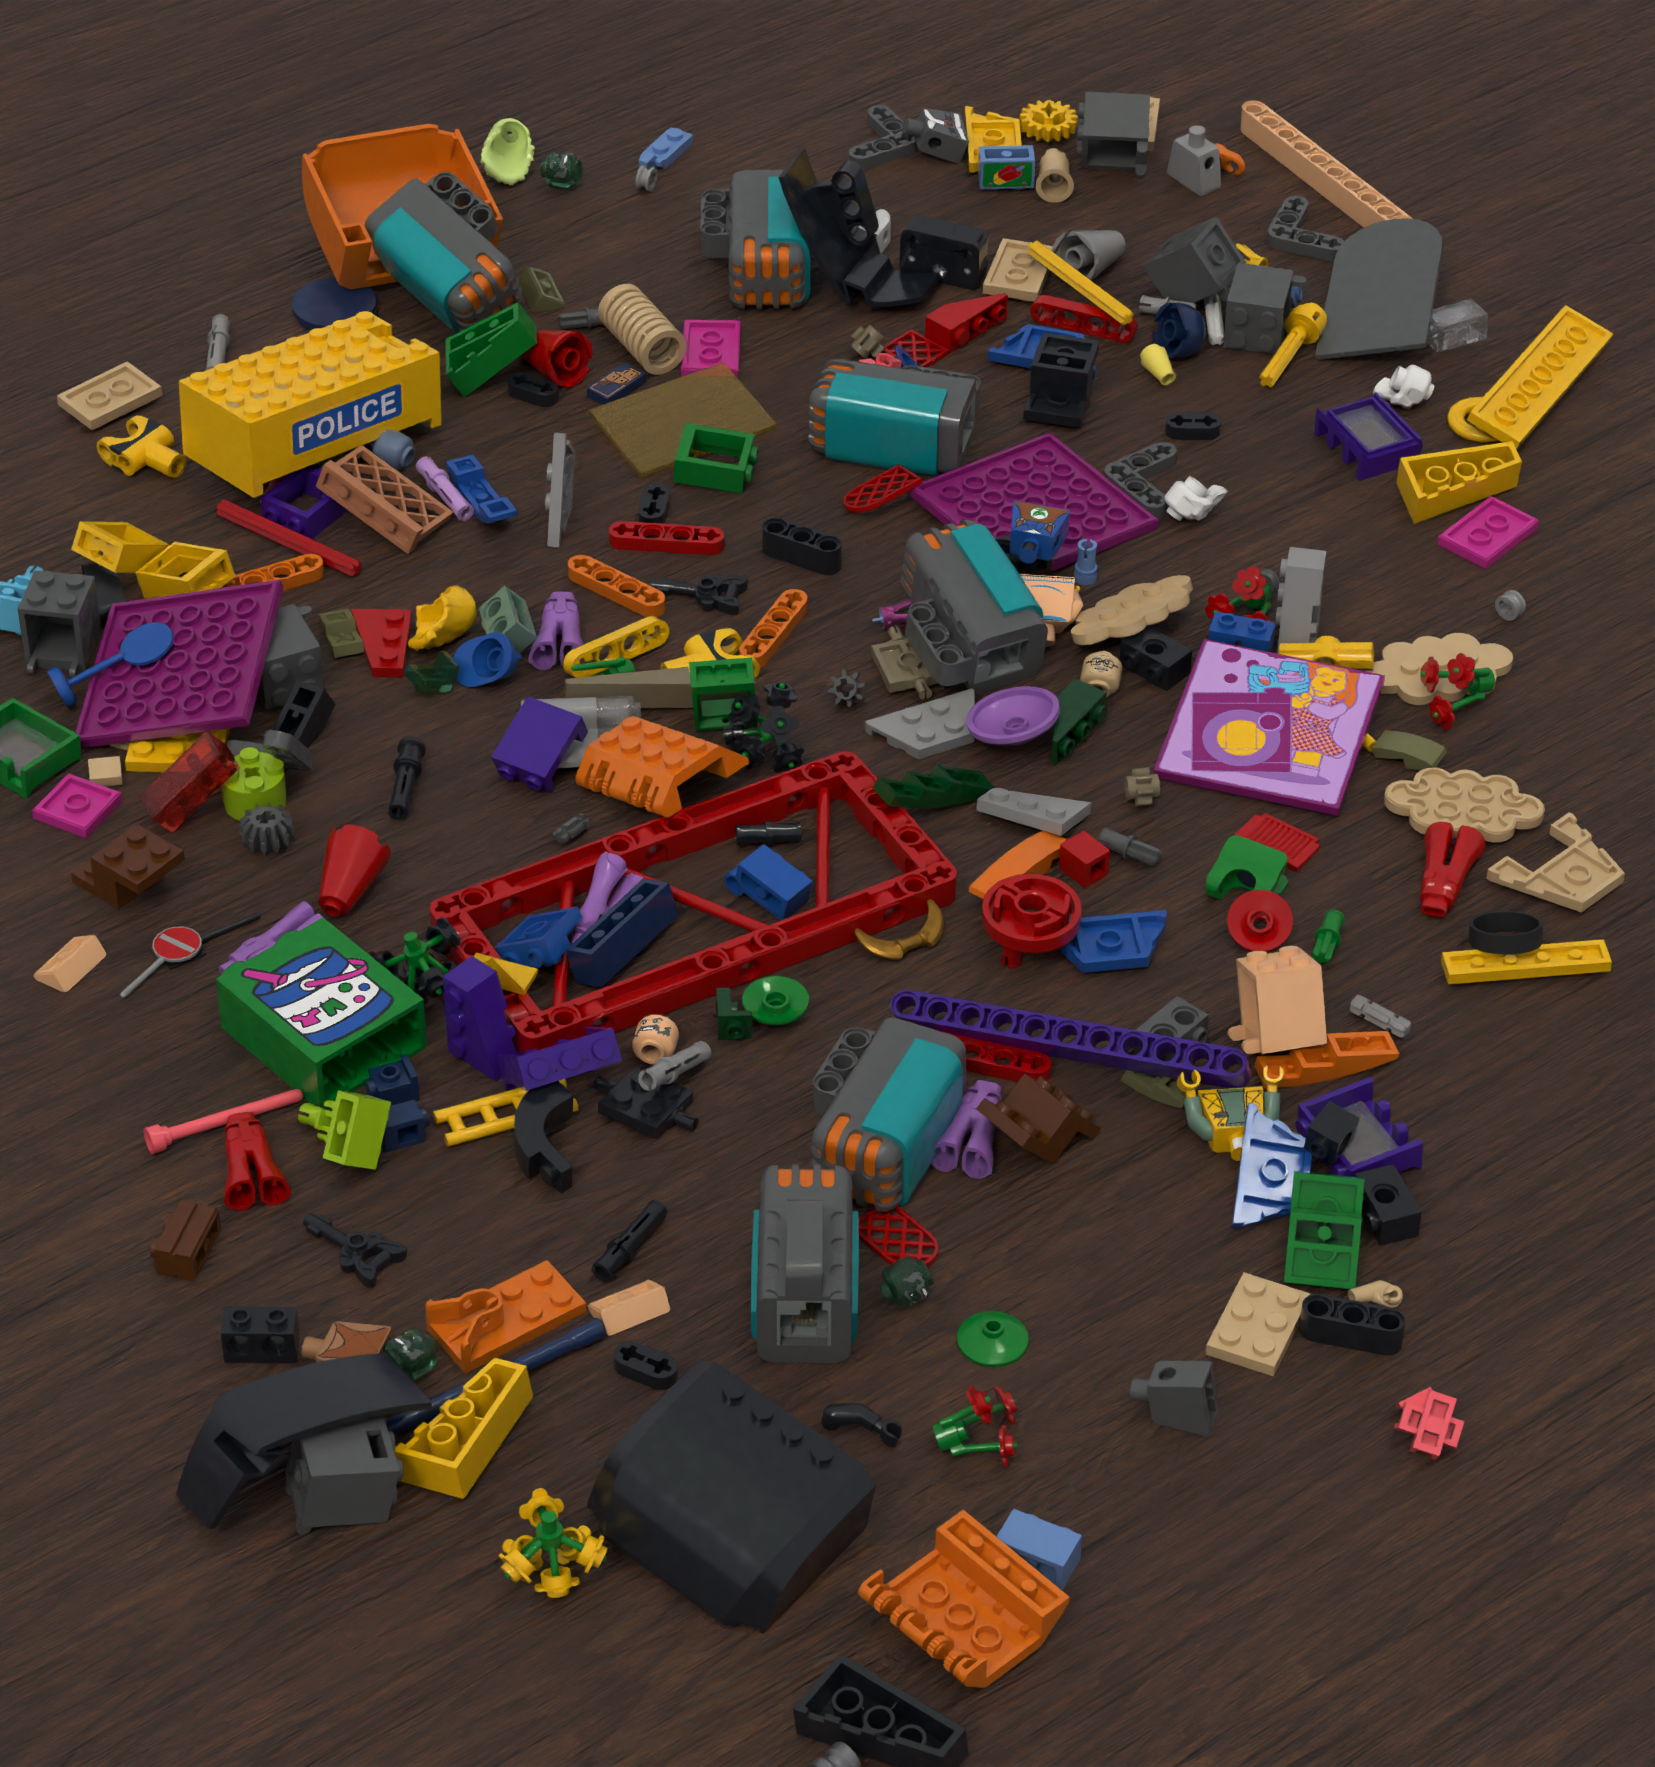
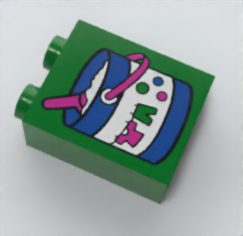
M324 917L300 931L292 930L285 933L274 946L246 962L237 961L224 970L221 976L216 978L221 1028L291 1088L300 1089L303 1092V1098L315 1106L327 1109L328 1107L324 1106V1103L327 1100L336 1101L338 1090L353 1093L365 1086L364 1081L369 1079L368 1069L400 1061V1055L407 1054L410 1059L427 1049L424 999Z

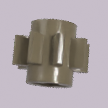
M871 324L866 329L860 325L851 335L855 339L851 346L865 359L870 355L876 358L877 353H881L885 349L881 345L885 337Z
M1149 767L1132 769V776H1125L1124 778L1126 799H1135V807L1153 804L1152 798L1160 796L1158 774H1150Z

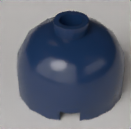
M1170 302L1160 307L1154 319L1155 322H1158L1157 331L1152 332L1153 343L1164 347L1169 359H1185L1198 352L1206 336L1205 323L1200 312L1184 303Z

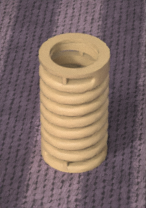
M621 284L615 286L604 295L598 308V317L601 323L648 373L654 375L664 374L674 369L681 362L687 349L685 337L637 286Z

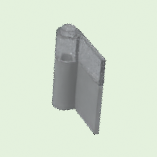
M634 695L537 699L582 716L588 730V734L583 742L574 739L558 768L579 767L587 746L597 740L601 734L609 732L628 717L636 716L641 718L640 701H634Z

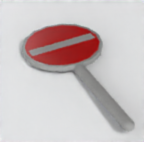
M184 926L171 927L158 933L152 944V949L158 959L123 990L120 996L126 998L165 961L183 962L196 956L202 946V939L199 933Z

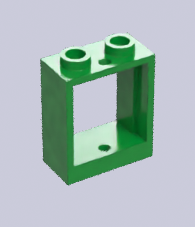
M685 423L675 456L673 482L743 493L745 482L750 483L752 479L753 465L750 464H756L758 447L754 446L755 434ZM694 450L740 457L739 465L692 457Z
M752 657L689 662L695 731L724 729V726H729V722L724 723L723 720H729L728 717L732 712L731 706L735 698L701 701V694L747 691V696L755 694ZM755 720L749 725L744 724V728L758 727V722Z

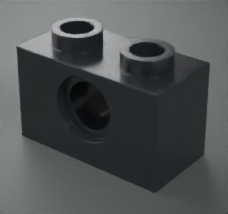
M1148 625L1141 632L1121 640L1120 662L1122 666L1165 691L1171 689L1191 673L1192 650Z
M1392 1164L1355 1173V1177L1365 1178L1361 1214L1364 1218L1366 1230L1368 1233H1373L1379 1246L1419 1237L1422 1212L1395 1165Z

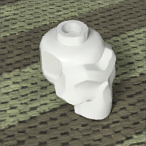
M1410 365L1406 369L1398 366L1391 379L1383 378L1378 382L1373 390V395L1377 392L1383 400H1388L1393 405H1400L1404 409H1410L1413 405H1418L1423 399L1428 400L1434 390V384L1431 383V373L1416 365Z
M1189 475L1185 482L1176 481L1166 493L1164 500L1169 505L1166 511L1179 521L1183 517L1188 520L1196 519L1199 521L1207 516L1208 512L1223 499L1228 491L1224 487L1212 485L1207 489L1198 480Z

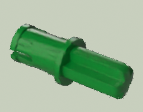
M1338 910L1326 911L1322 926L1315 933L1316 943L1312 952V958L1316 959V962L1320 965L1323 962L1329 963L1331 961L1335 947L1341 942L1340 931L1345 917Z

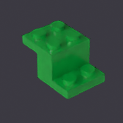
M1294 1171L1284 1274L1285 1283L1343 1289L1355 1288L1365 1178Z

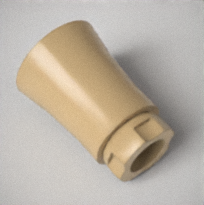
M1057 148L1046 150L1045 155L1041 157L1036 191L1047 202H1062L1072 194L1074 183L1070 175L1069 161L1066 154L1060 152Z

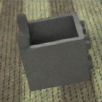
M1085 92V102H1079L1077 157H1082L1081 168L1135 170L1137 178L1141 179L1146 176L1150 94Z
M1214 217L1169 237L1145 262L1143 267L1158 288L1163 299L1169 296L1172 300L1194 303L1215 293L1218 294L1221 300L1227 301L1230 291L1227 284L1234 277L1237 264H1246V261L1218 218Z
M1238 263L1227 298L1223 348L1275 354L1283 343L1286 332L1285 320L1293 310L1291 308L1292 286L1304 287L1306 286L1307 279L1303 276L1293 275L1294 270Z
M34 570L18 607L27 674L35 675L37 668L51 669L58 667L61 670L69 671V678L78 675L79 672L87 670L102 635L95 576Z
M295 604L278 608L257 692V697L266 711L284 706L297 680L324 689L321 648L304 621L305 618L312 616L310 606L296 608Z
M384 1416L349 1422L292 1441L285 1472L287 1477L285 1488L287 1494L292 1496L297 1515L295 1526L298 1534H307L311 1531L312 1527L388 1522L391 1507L396 1506L397 1481L402 1480L403 1465L401 1459H396L394 1433L393 1431H388Z

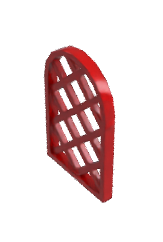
M898 464L853 488L845 495L843 503L847 511L853 513L871 511L919 486L923 481L921 477ZM905 477L903 481H895L896 478ZM891 479L890 482L882 483L883 480ZM901 485L898 489H892L893 486ZM880 487H887L886 490L878 491ZM874 488L872 492H864L865 489ZM875 495H883L882 498L874 499ZM870 496L867 500H861L862 497ZM851 498H856L855 501H849Z
M899 1206L893 1209L899 1215H891V1211L887 1212L886 1215H882L876 1209H873L858 1218L859 1240L890 1266L898 1270L912 1272L928 1268L936 1261L939 1248L935 1237ZM873 1219L886 1220L885 1227L872 1226ZM868 1220V1226H860ZM890 1220L903 1221V1228L890 1227ZM907 1222L915 1229L907 1228ZM860 1231H867V1237ZM885 1232L884 1239H871V1233ZM889 1233H902V1239L888 1240ZM906 1234H918L919 1242L906 1241ZM925 1236L930 1242H923V1237ZM876 1244L883 1245V1250L880 1249ZM888 1245L901 1246L900 1253L887 1252ZM905 1246L918 1247V1254L905 1253ZM922 1248H934L933 1255L922 1254ZM893 1258H900V1261L898 1262ZM904 1259H917V1264H905Z

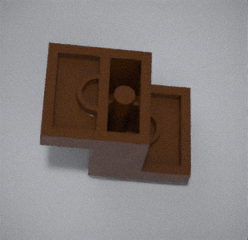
M136 823L71 872L72 883L119 910L185 860L184 850Z
M1024 1074L1004 1102L999 1100L997 1104H994L984 1098L976 1108L1020 1146L1052 1164L1055 1163L1078 1131L1094 1139L1101 1130L1092 1121V1118L1095 1116L1092 1112L1081 1104H1076L1070 1099L1071 1096L1057 1085L1051 1084L1042 1076L1035 1080Z

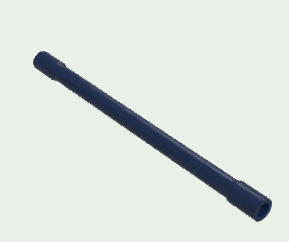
M594 1318L569 1330L565 1335L510 1360V1362L527 1366L529 1372L573 1350H579L606 1337L605 1328L598 1318ZM468 1381L430 1398L429 1400L432 1402L431 1410L401 1412L386 1419L388 1431H393L395 1436L440 1414L439 1407L448 1399L453 1400L464 1392L463 1386Z

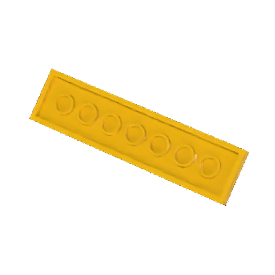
M1565 305L1472 409L1467 421L1475 425L1479 430L1495 437L1501 443L1513 441L1517 450L1607 346L1613 333Z

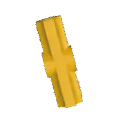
M1321 636L1314 643H1280L1279 654L1351 669H1374V644L1372 642L1340 643L1333 636Z

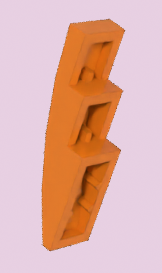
M1041 831L1025 839L986 869L970 885L968 892L984 899L987 891L1002 879L1019 874L1043 875L1049 872L1052 860L1060 856V844L1067 839L1046 831Z
M1388 1031L1327 1033V1044L1291 1049L1289 1055L1257 1056L1254 1067L1265 1089H1267V1085L1264 1084L1262 1075L1266 1065H1268L1267 1076L1270 1079H1277L1279 1077V1067L1283 1068V1079L1277 1088L1295 1087L1363 1072L1398 1059L1400 1053Z

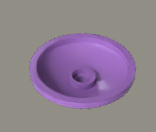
M1031 686L1013 687L995 692L981 699L969 711L966 722L970 734L986 744L996 746L1020 745L1047 732L1058 719L1060 706L1057 697L1046 689Z

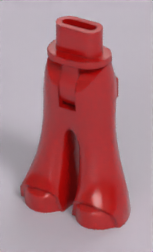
M1435 822L1427 828L1424 836L1426 861L1420 893L1421 912L1423 914L1445 917L1447 910L1453 907L1470 867L1474 862L1482 858L1486 848L1484 837L1477 829L1464 825L1459 828L1450 863L1445 865L1446 857L1453 843V825L1448 822Z
M252 1112L231 1114L227 1118L228 1124L225 1127V1149L228 1165L227 1180L224 1187L225 1206L235 1211H244L251 1207L252 1204H255V1186L249 1165H253L257 1173L261 1203L264 1202L269 1206L282 1204L288 1197H291V1189L286 1177L274 1161L261 1122L255 1119V1115Z

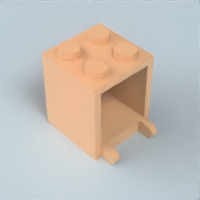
M1297 946L1281 947L1279 952L1269 954L1264 951H1253L1247 953V957L1236 959L1241 1025L1231 1027L1228 1030V1036L1233 1041L1244 1040L1241 1047L1245 1053L1253 1054L1260 1052L1266 1054L1327 1044L1322 968L1319 963Z

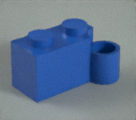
M765 844L756 849L724 876L725 886L732 894L740 896L745 893L780 921L790 917L808 902L813 882L804 872L796 869L784 860L779 853L774 852Z

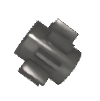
M845 668L842 669V677H830L835 683L834 688H830L828 692L836 694L835 704H840L843 700H847L848 707H853L854 698L865 699L861 691L863 687L868 686V683L860 682L858 679L861 674L860 671H856L852 676H849V671ZM847 682L854 685V690H850L849 694L842 691V686L846 685Z

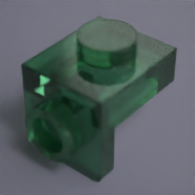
M439 651L434 665H408L405 676L412 682L414 688L421 693L450 692L460 666L446 651Z

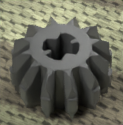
M268 803L266 807H261L256 804L255 810H245V816L240 819L241 840L244 847L250 848L252 853L262 851L265 856L268 852L273 851L278 854L279 848H289V842L294 840L293 818L289 811L283 810L282 805L272 807Z

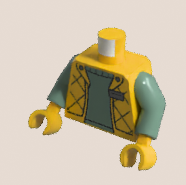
M1268 1065L1264 1068L1262 1079L1264 1084L1267 1085V1092H1263V1086L1198 1090V1096H1196L1195 1088L1201 1081L1199 1072L1193 1070L1191 1074L1193 1084L1185 1082L1182 1072L1177 1079V1086L1186 1094L1183 1102L1189 1128L1201 1139L1208 1141L1212 1151L1216 1153L1230 1152L1233 1160L1240 1161L1248 1103L1257 1105L1259 1107L1258 1111L1272 1121L1279 1120L1281 1093L1277 1092V1086L1281 1084L1284 1075L1281 1066L1279 1067V1077L1277 1079H1270L1267 1076Z

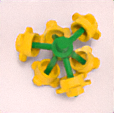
M538 1488L532 1492V1498L528 1503L521 1505L519 1508L520 1517L522 1519H529L530 1523L536 1527V1536L533 1538L528 1535H522L515 1541L512 1539L505 1540L502 1544V1549L507 1555L504 1556L502 1553L498 1555L504 1562L500 1568L505 1573L506 1579H511L515 1583L521 1579L523 1582L526 1581L530 1584L532 1582L529 1578L530 1574L534 1570H539L543 1565L541 1558L542 1549L548 1551L551 1568H547L540 1573L541 1583L536 1584L534 1588L536 1592H547V1596L551 1598L563 1597L569 1594V1588L579 1585L580 1581L578 1577H571L570 1568L559 1566L558 1562L562 1565H568L570 1561L576 1560V1563L585 1566L584 1572L586 1573L589 1572L591 1566L599 1568L601 1562H605L607 1559L605 1554L608 1548L602 1545L604 1536L600 1535L599 1539L591 1536V1530L585 1525L580 1526L578 1529L574 1527L563 1529L562 1524L557 1521L558 1513H561L564 1509L563 1501L549 1496L544 1488Z

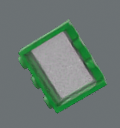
M14 698L0 705L1 785L28 799L33 788L74 761H82L80 736L74 731L63 727L51 718L40 714Z

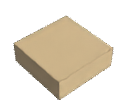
M120 756L88 759L91 782L105 787L123 785Z

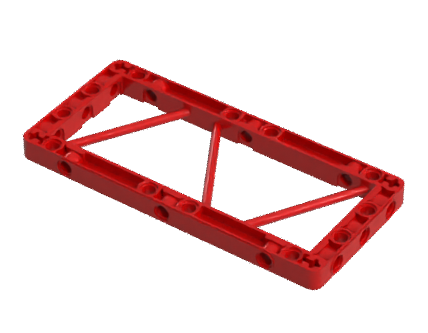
M843 751L684 808L670 817L662 816L440 897L430 904V925L435 926L437 920L444 917L459 935L460 944L456 947H451L450 953L446 955L449 960L457 961L461 964L469 957H474L476 952L502 959L481 931L500 924L502 920L521 913L525 915L560 902V910L573 907L574 896L589 891L597 860L606 851L624 859L627 871L623 876L633 873L645 879L657 880L640 872L645 871L646 867L667 860L669 862L734 838L735 825L763 824L764 821L775 823L786 819L787 815L806 808L810 810L817 807L816 908L768 925L670 885L674 901L748 930L750 933L567 1002L569 959L565 951L561 955L562 959L555 966L553 1006L551 1008L540 1011L527 992L525 995L502 989L507 1008L503 1010L507 1025H513L516 1035L512 1037L515 1049L521 1051L524 1055L527 1049H536L538 1051L554 1046L559 1039L570 1041L586 1036L584 1028L590 1026L613 1028L614 1033L637 1025L646 1016L663 1015L716 994V988L731 989L857 941L854 934L857 928L867 935H872L917 918L929 912L927 905L929 899H932L939 909L948 906L956 900L957 870L904 808L888 806L877 794L873 786L878 778L856 754ZM840 799L849 805L853 810L854 817L872 837H876L885 847V853L902 871L903 875L829 902L830 802ZM570 934V935L567 936L569 942H571V934Z

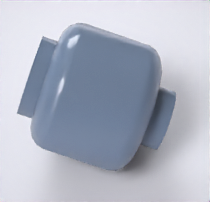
M386 430L381 433L377 440L370 443L372 453L397 471L402 468H408L416 452L412 439L396 430Z

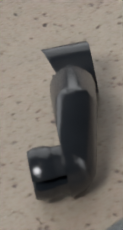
M862 1403L829 1404L823 1410L821 1422L823 1427L830 1431L838 1429L840 1425L859 1424L870 1432L874 1430L880 1434V1439L889 1447L896 1446L897 1438L899 1439L902 1433V1427L898 1421L887 1420L883 1422L881 1416Z

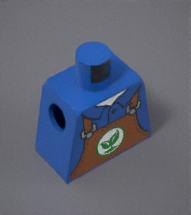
M1014 500L1009 552L1019 555L1020 560L1024 563H1033L1036 559L1052 560L1068 536L1070 510Z

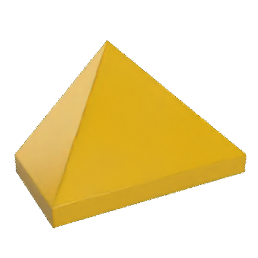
M477 952L474 955L476 959L497 972L503 990L525 995L538 974V969Z

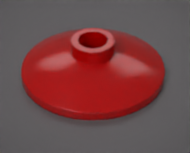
M1253 890L1242 894L1233 902L1228 912L1227 926L1233 940L1242 948L1252 952H1269L1280 947L1289 938L1293 928V915L1288 903L1278 894L1267 890ZM1262 921L1266 924V927L1259 930L1254 927V924Z

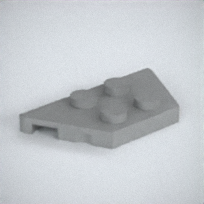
M554 432L552 463H549L547 467V481H551L550 493L547 492L545 498V510L549 511L548 547H560L561 532H565L572 510L575 450L570 440H567L566 433Z
M971 688L865 721V732L871 736L877 732L887 737V744L903 749L907 754L917 759L973 743L975 738L970 734L966 720L969 711L975 705L974 690Z

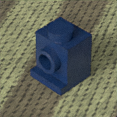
M400 1055V1061L368 1069L369 1079L364 1081L367 1095L390 1101L391 1106L414 1099L415 1101L420 1100L418 1075L408 1055Z
M415 1099L390 1106L389 1118L382 1141V1146L386 1153L425 1142L424 1127L429 1126L428 1117L424 1107H418Z

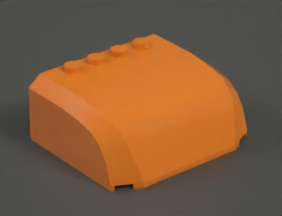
M422 124L324 140L317 145L316 150L308 155L306 153L303 154L302 184L307 212L318 241L339 285L353 290L398 282L386 271L380 258L375 254L372 240L365 228V221L373 211L412 179L417 178L426 184L441 172L454 174L490 206L498 224V232L490 242L497 248L503 218L459 129H455V132L439 130L438 125Z

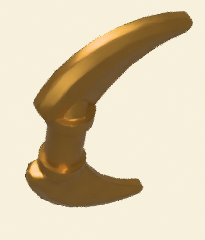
M929 899L927 902L928 919L923 928L916 932L915 935L905 939L887 941L867 935L859 928L855 929L854 934L860 944L872 954L889 960H902L903 955L910 950L924 946L934 947L941 938L944 921L938 905L932 899Z

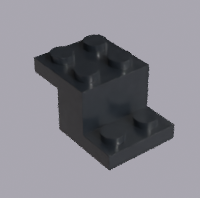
M1043 333L1031 364L1030 394L1024 408L1023 419L1037 423H1051L1064 427L1080 428L1092 396L1093 366L1099 352L1100 341Z

